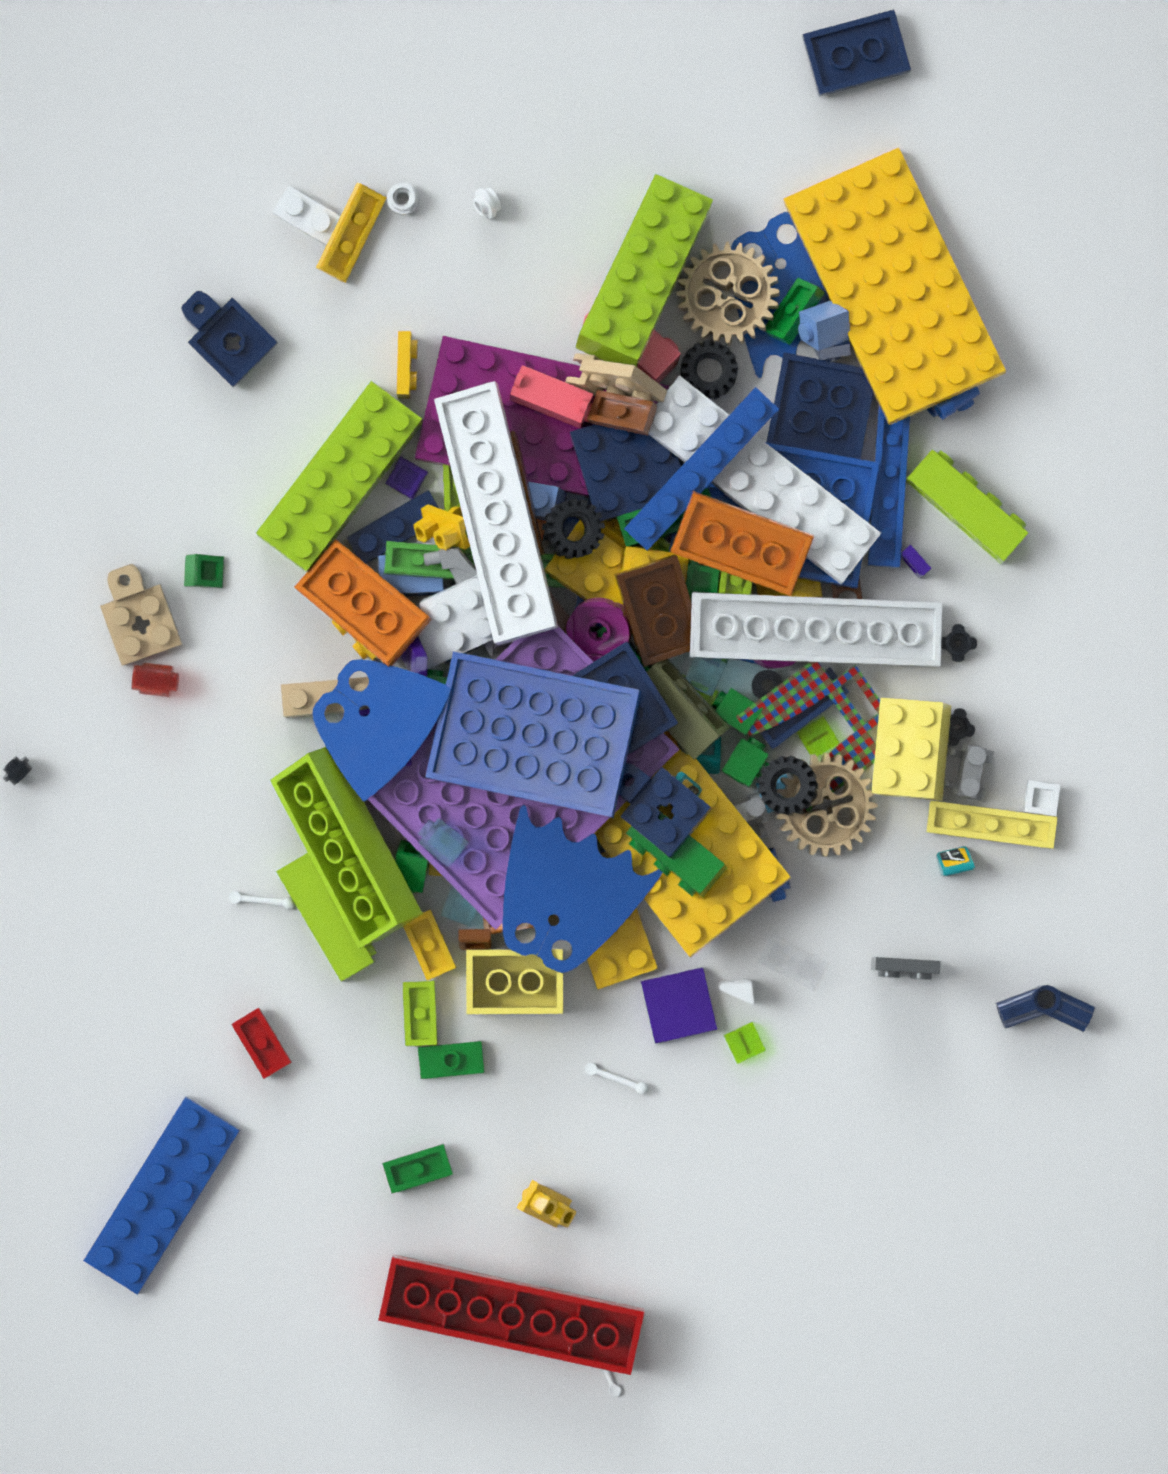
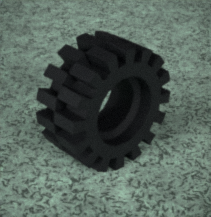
M704 340L703 343L698 342L691 349L687 350L682 359L680 372L684 380L706 397L714 398L715 400L722 395H726L733 388L738 375V363L736 362L735 354L730 351L727 345L723 346L716 340L715 344L710 342V340ZM712 358L720 363L722 373L717 380L706 382L698 376L697 366L703 359Z
M571 499L550 509L551 512L546 514L544 518L547 522L542 525V530H546V535H543L544 541L548 540L550 543L547 547L550 550H556V555L559 557L565 556L566 559L589 555L592 553V550L599 547L600 544L598 542L604 537L601 529H604L605 525L600 523L599 520L602 518L601 513L594 511L596 507L593 504L587 505V501H577V499ZM568 517H576L584 525V535L579 541H570L563 533V523Z
M780 756L777 760L772 759L768 762L769 765L762 769V776L758 779V783H760L758 790L762 796L761 799L769 808L779 814L793 815L794 813H802L805 808H809L812 805V800L816 799L818 783L815 772L805 761L795 756ZM786 773H792L800 780L799 792L790 798L780 796L776 790L777 780Z

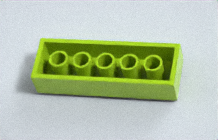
M658 174L654 175L580 330L575 346L576 349L589 355H595L603 361L635 365L637 367L709 215L713 199Z
M370 381L256 532L257 536L307 573L334 540L337 539L423 424L422 418L374 382Z
M327 747L307 753L270 779L358 949L386 938L423 914L365 803L344 777Z

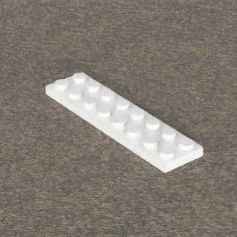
M678 376L667 390L664 402L656 404L658 407L648 434L685 463L729 414L681 376ZM756 435L711 482V484L743 509L813 534L814 539L806 558L839 584L845 581L881 534V532Z
M493 381L434 399L494 644L500 645L558 628L498 383Z
M695 592L692 593L690 657L939 667L941 662L942 603Z

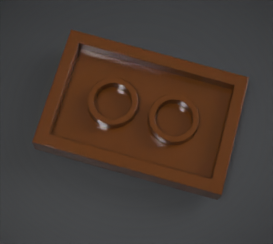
M674 554L614 574L641 665L645 667L690 652L692 603L678 556Z

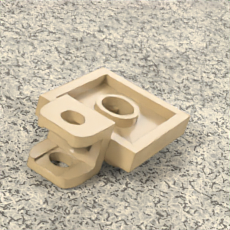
M575 353L573 361L581 364L579 370L582 374L580 378L567 377L565 383L593 393V396L596 395L597 390L603 391L606 389V392L664 402L667 390L635 365L600 360L595 355Z
M134 564L117 568L108 573V586L114 601L100 605L122 666L182 645L161 584L146 589L142 576ZM120 575H127L130 578V584L122 585L119 581ZM141 616L143 620L148 619L150 621V625L146 627L147 633L141 634L139 630H133L132 625L136 623L135 617Z

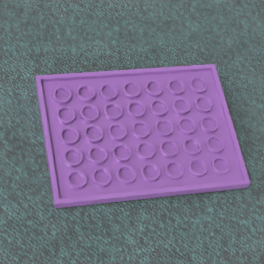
M559 626L552 630L515 640L495 659L570 676L593 663ZM437 719L425 741L412 756V765L403 767L368 800L496 930L502 924L507 866L515 826L522 805L526 806L528 817L536 827H543L553 819L560 817L564 835L571 842H579L590 834H594L610 817L426 778L438 722ZM663 733L628 755L626 763L635 765L651 778L679 748ZM634 779L627 780L625 786L632 785ZM620 795L615 812L626 802Z

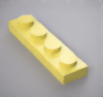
M930 800L926 833L1054 849L1058 817Z

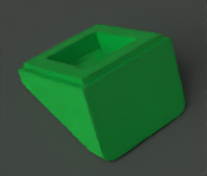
M186 555L184 586L223 588L224 556Z

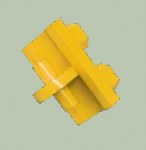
M427 504L421 508L423 518L413 525L417 540L426 543L434 538L438 548L445 551L453 546L464 550L470 547L469 539L465 534L466 527L461 507L455 506L449 511H445Z
M534 1180L522 1192V1201L516 1207L522 1212L555 1228L559 1224L566 1228L569 1227L576 1215V1210L569 1207L572 1202L570 1198Z

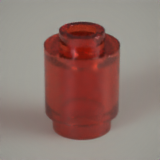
M145 662L142 665H134L132 690H138L139 694L170 697L172 691L177 692L179 673L174 672V666Z

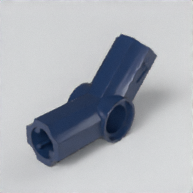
M1039 985L1034 989L995 1003L1005 1029L1042 1015H1047L1084 1032L1095 1010L1094 1006L1050 985ZM1048 990L1052 993L1054 1000L1050 1007L1044 1009L1038 1004L1037 998L1040 992Z

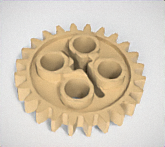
M726 242L722 251L719 250L716 244H713V253L711 254L701 249L703 259L698 260L695 257H691L693 269L683 268V272L688 276V279H678V284L685 288V290L676 292L677 298L686 300L680 303L678 308L680 311H689L683 317L684 322L694 320L691 327L692 332L694 333L702 328V339L706 340L712 334L714 344L715 340L720 341L721 337H725L728 346H731L733 337H737L738 341L744 344V334L746 333L755 339L754 329L756 327L763 331L766 330L763 319L771 321L774 319L768 310L778 309L779 307L778 303L771 299L780 296L778 289L771 288V286L778 283V278L768 277L773 271V266L762 267L766 260L765 256L761 255L754 259L755 249L753 247L746 254L743 253L742 243L738 244L736 250H731L729 242ZM720 266H726L731 269L730 275L725 279H717L714 276L715 270ZM707 279L727 292L730 288H733L734 295L737 298L752 303L753 307L748 308L731 296L724 300L720 290L705 285L703 281ZM747 281H754L759 286L755 293L745 294L741 291L742 285ZM706 293L714 295V303L709 307L701 306L698 304L701 295ZM732 308L740 309L743 312L741 319L736 322L726 319L727 312Z
M823 753L821 762H819L815 754L810 755V764L808 765L815 772L818 783L816 799L812 800L811 806L823 803V797L826 800H837L851 795L852 800L828 806L827 813L825 810L815 809L803 814H776L774 816L775 819H784L785 821L779 830L791 831L787 841L792 842L797 838L799 839L797 849L802 850L808 844L809 854L811 855L816 853L818 847L820 848L821 855L824 857L828 856L829 848H832L835 855H840L841 845L851 851V840L862 843L863 840L859 832L871 831L865 822L866 820H876V817L868 812L869 809L878 807V804L869 802V797L875 794L871 793L872 790H866V786L872 780L871 778L860 779L864 771L863 768L851 770L854 763L853 760H848L842 765V755H836L833 762L830 760L829 753ZM790 773L792 776L790 779L780 778V781L786 785L785 789H776L782 797H793L800 790V780L792 773ZM836 776L840 777L844 782L843 790L838 794L831 792L829 785L830 781ZM847 807L851 812V820L848 824L841 825L837 819V814L840 809ZM813 815L818 816L821 821V827L815 833H811L807 829V820Z

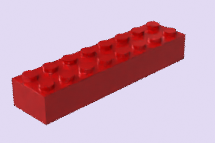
M393 1254L378 1321L631 1375L645 1311L644 1308Z

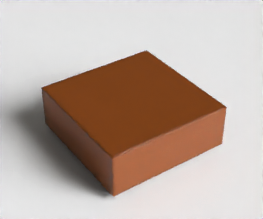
M458 929L459 949L490 950L491 929Z

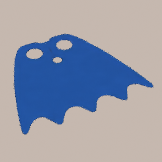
M788 212L780 213L771 218L765 229L759 232L748 231L733 241L731 250H736L739 243H742L743 248L750 243H755L761 247L762 255L766 259L762 267L772 265L773 271L768 277L778 278V283L771 286V288L780 291V296L771 298L778 305H780L797 278L818 286L824 292L817 305L830 301L798 232L796 239L789 244H783L777 238V230L781 225L790 224L795 228ZM783 258L787 264L784 269L776 267L775 262L777 259ZM747 281L742 285L741 291L745 294H753L757 291L759 285L754 281ZM735 296V299L748 308L753 307L752 303L743 301ZM737 309L739 319H741L743 312ZM769 309L768 311L773 315L776 309ZM763 319V323L765 326L769 321L767 319ZM757 327L754 329L755 339L751 338L748 333L744 334L749 356L758 378L762 377L765 360L770 355H777L783 358L784 352L796 355L797 346L801 341L798 333L792 343L788 345L770 337L766 332Z
M522 805L515 826L505 880L502 917L505 944L509 949L523 956L534 954L540 957L546 967L557 972L565 973L571 971L587 960L618 930L645 898L662 875V872L658 869L648 875H637L633 871L630 850H626L613 858L603 857L598 851L595 834H590L579 842L569 841L564 835L560 817L553 819L543 827H536L528 817L526 806ZM553 914L557 915L560 919L559 923L555 926H551L548 922L549 916ZM521 923L533 925L536 931L533 941L521 943L517 940L515 931L518 925ZM558 940H566L572 946L571 956L566 960H557L552 954V946Z

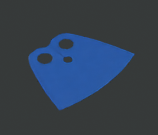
M357 659L348 662L338 674V683L334 690L323 694L317 701L312 712L317 731L338 768L363 802L386 785L417 752L441 714L451 692V687L391 665L388 667L386 664L377 661ZM362 671L367 674L369 678L367 688L362 691H355L350 687L349 678L354 672ZM338 703L343 707L344 716L341 721L330 723L326 720L324 713L329 704ZM364 705L370 708L369 715L365 717L359 714L360 707Z

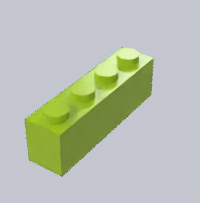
M932 449L907 477L906 483L999 564H1002L1028 534L1024 529L1026 523L1014 513L1010 516L1000 508L1003 504L990 492L986 495L976 487L979 483L966 471L962 474L959 473L952 466L954 461L941 450L936 453Z
M308 853L276 871L341 982L375 963L373 956L377 952L373 944L358 949Z

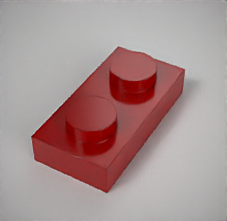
M260 1007L231 1024L263 1079L292 1063Z

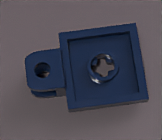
M196 291L181 306L187 321L198 331L188 341V344L233 388L278 344L233 297L221 308L209 295L202 291ZM197 305L204 306V311L200 314L193 312L194 307ZM228 335L233 338L237 335L240 336L239 345L241 347L239 350L231 349L228 351L225 348L227 345L225 338Z
M626 763L619 795L630 805L620 817L671 859L711 812L712 808L663 767L651 779L635 765ZM634 779L632 785L625 786L627 780ZM669 804L674 806L671 810L674 817L671 820L669 818H664L663 820L658 818L661 814L659 808L662 805L664 807H667Z

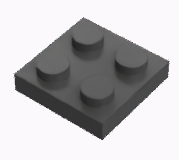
M872 957L871 970H878L879 977L900 978V971L910 972V978L932 980V973L940 974L941 961Z

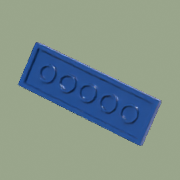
M186 1096L83 1261L138 1295L240 1132V1129Z

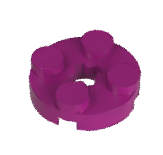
M600 597L581 602L569 617L566 627L568 637L593 662L626 641L629 643L632 634L624 606L610 599ZM601 623L603 627H606L607 632H604L602 637H598L597 632L592 631L591 627Z

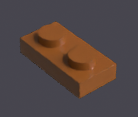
M597 390L587 420L595 425L648 436L658 406L653 401Z

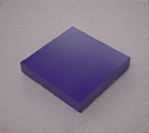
M703 967L641 981L655 1044L717 1030Z

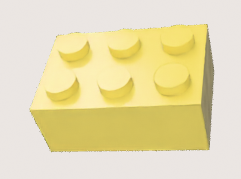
M894 698L880 699L871 793L880 796L943 801L951 705L932 701Z
M551 949L553 956L557 960H563V949ZM466 950L467 1014H563V973L546 967L543 960L534 954L523 956L512 950Z

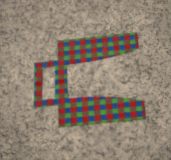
M810 662L736 716L739 722L742 723L761 707L763 708L748 731L749 736H752L796 716L828 695L854 731L852 735L829 753L831 762H833L836 755H842V765L848 760H853L854 763L851 770L854 771L858 768L865 770L875 761L876 743L868 732L878 725L880 699L856 665L832 681L819 662ZM852 678L878 713L866 723L840 688ZM836 776L830 781L831 792L834 793L844 785L840 777ZM816 805L810 806L809 808H805L803 812H808Z

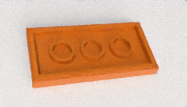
M693 491L670 551L673 554L791 596L814 535Z
M337 539L334 540L294 586L298 592L388 667L396 662L432 620Z

